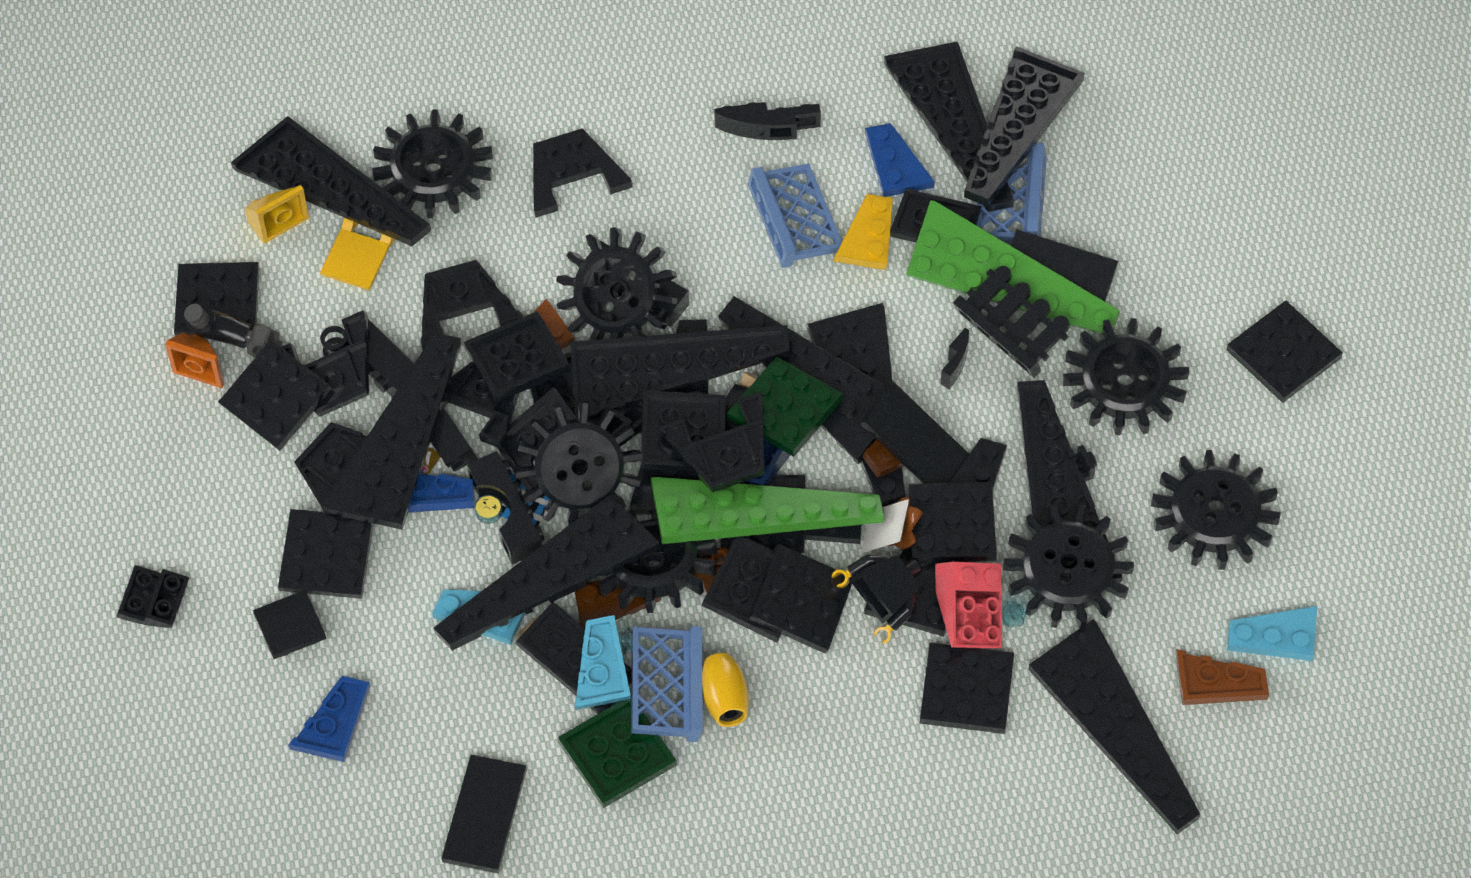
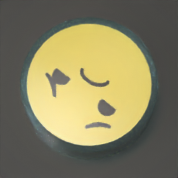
M484 495L475 502V515L480 522L491 524L501 518L503 513L502 503L496 496Z

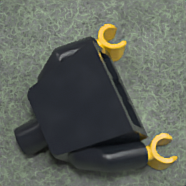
M865 555L847 566L848 569L846 571H834L832 578L843 574L845 580L843 583L838 584L837 587L844 588L848 585L849 578L853 577L850 582L882 624L886 621L888 623L886 626H880L874 631V636L879 630L887 631L888 637L883 640V644L890 640L893 630L897 631L912 616L917 601L915 592L920 587L915 577L921 574L922 570L919 563L913 559L904 564L896 555L887 558L885 555Z

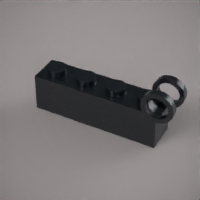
M368 319L369 375L374 379L376 386L381 392H387L393 397L414 363ZM330 326L321 333L320 340L324 356L329 355L327 350L335 352L350 345L345 329L342 327ZM338 332L343 336V338H330L325 342V338L329 333Z

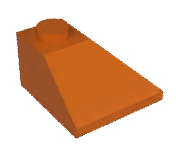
M181 333L166 341L165 346L173 373L223 388L224 381L218 357L207 340L195 334Z

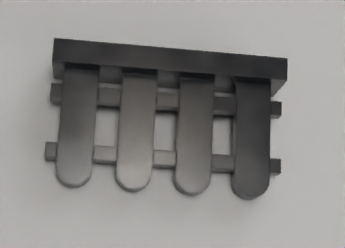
M1000 266L995 271L990 268L986 273L988 278L976 291L971 288L967 292L969 296L967 300L959 295L953 304L959 314L1035 378L1041 371L1038 364L1040 359L1046 361L1049 358L1047 352L1060 339L1065 342L1069 337L1066 334L1070 328L1069 320L1065 316H1057L1051 321L1047 317L1051 310L1047 300L1039 299L1034 304H1031L1027 300L1031 296V289L1027 283H1018L1013 288L1008 284L1012 279V273L1008 267ZM1003 289L1008 294L994 308L989 302ZM1023 306L1027 311L1012 324L1008 319ZM983 309L989 313L986 317L980 313ZM1042 322L1046 328L1032 341L1027 336ZM1002 325L1008 329L1006 333L999 329ZM1021 342L1027 346L1025 350L1019 346Z

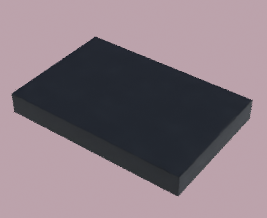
M905 189L890 230V237L917 243L930 200L936 201L976 226L982 213V206Z

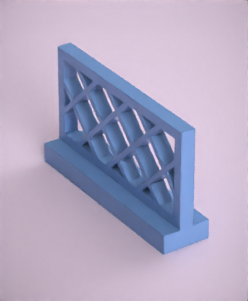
M1036 143L1033 149L1025 157L1029 158L1028 163L1020 169L1017 168L1007 181L1010 191L1013 193L1014 202L1020 199L1025 204L1022 209L1017 213L1011 208L989 213L982 204H977L982 206V213L977 226L982 229L983 226L991 221L998 228L988 233L1001 241H1013L1015 232H1011L1007 228L1016 221L1023 226L1024 232L1041 237L1047 164L1044 143ZM1021 177L1027 183L1020 190H1017L1011 184ZM1005 210L1011 217L1002 224L995 217Z
M810 164L765 172L762 167L752 168L748 187L781 267H791L795 260L837 253L842 240ZM805 173L808 181L804 185L792 178L794 175ZM778 179L784 182V184L779 189L771 185L769 180ZM790 185L801 190L798 197H795L785 192L786 187ZM804 193L815 197L816 203L812 205L801 200ZM780 197L793 203L789 210L778 204ZM797 205L810 211L806 218L793 212ZM813 214L824 218L825 223L823 226L810 221ZM789 218L802 224L798 231L787 225L786 222ZM806 226L819 232L815 239L802 233ZM823 234L833 239L834 244L825 245L819 242V239ZM799 239L811 246L809 249L798 251L795 243Z
M691 626L689 631L633 627L631 733L687 737V742H698L703 730L702 627ZM639 636L650 637L656 644L646 651L639 644ZM670 638L682 639V648L676 653L665 644ZM659 647L670 657L662 665L651 656ZM645 659L656 668L649 676H646L639 669V664ZM673 661L682 668V674L676 679L665 669ZM659 673L670 682L663 690H660L651 681ZM644 685H647L656 694L648 702L638 694V690ZM673 687L682 694V699L677 704H674L665 695ZM658 699H661L670 708L662 716L651 707ZM645 710L656 720L651 726L638 725V716ZM672 713H675L682 720V728L671 727L665 719Z

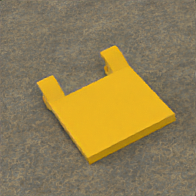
M344 218L340 232L320 274L370 291L387 252L395 239L382 234L379 241L354 233L358 223Z

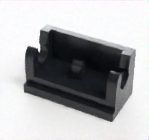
M445 408L440 410L431 443L448 468L451 467L455 472L478 458Z

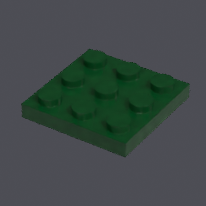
M777 356L740 397L743 398L758 392L762 393L764 440L793 457L843 401L842 393ZM737 401L727 412L729 420L742 426L746 423Z
M631 699L614 704L558 737V743L603 808L677 766V760L659 735L631 733ZM644 713L638 716V725H652Z

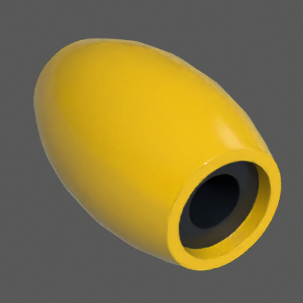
M716 653L707 657L702 664V695L704 703L718 725L723 727L739 725L747 718L749 708V690L745 676L738 663L730 654Z

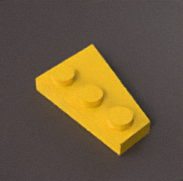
M872 194L865 196L834 257V262L886 270L893 198Z

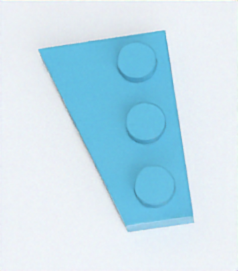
M443 590L432 612L433 618L443 621L481 591ZM525 612L509 619V624L502 627L495 626L486 630L481 635L511 645L525 616Z
M1317 606L1230 620L1227 651L1312 661L1314 657Z
M614 615L586 621L575 710L631 699Z

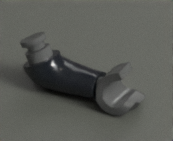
M199 304L189 305L184 312L187 327L193 334L244 349L247 346V353L253 357L260 353L270 339L281 347L282 341L279 339V332L271 330L269 326L254 325L251 330V324L205 306L201 307Z

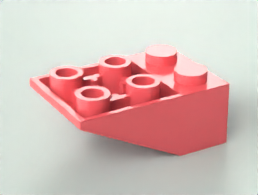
M972 562L935 564L936 595L951 647L1002 649L1001 564Z

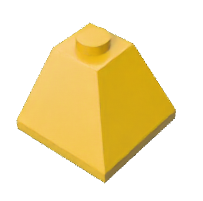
M301 185L268 194L261 199L252 201L245 207L248 224L264 244L309 219L304 189Z

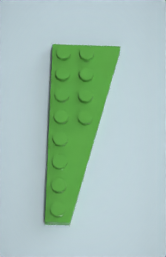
M930 200L906 273L908 277L967 294L971 288L976 291L988 278L986 273L990 268L995 271L1000 266H1006L1012 273V279L1008 283L1014 288L1021 282L1029 285L1031 296L1027 300L1031 304H1034L1039 299L1048 301L1051 308L1050 313L1047 315L1049 319L1054 320L1057 316H1065L1071 326L1103 335V321L1109 319L1115 329L1120 313L1118 309L936 201ZM1002 289L991 302L999 303L1008 293ZM1021 306L1018 309L1025 312L1027 311L1023 306Z
M651 478V488L662 544L884 522V512L880 496L876 494L736 484L712 493L700 480Z

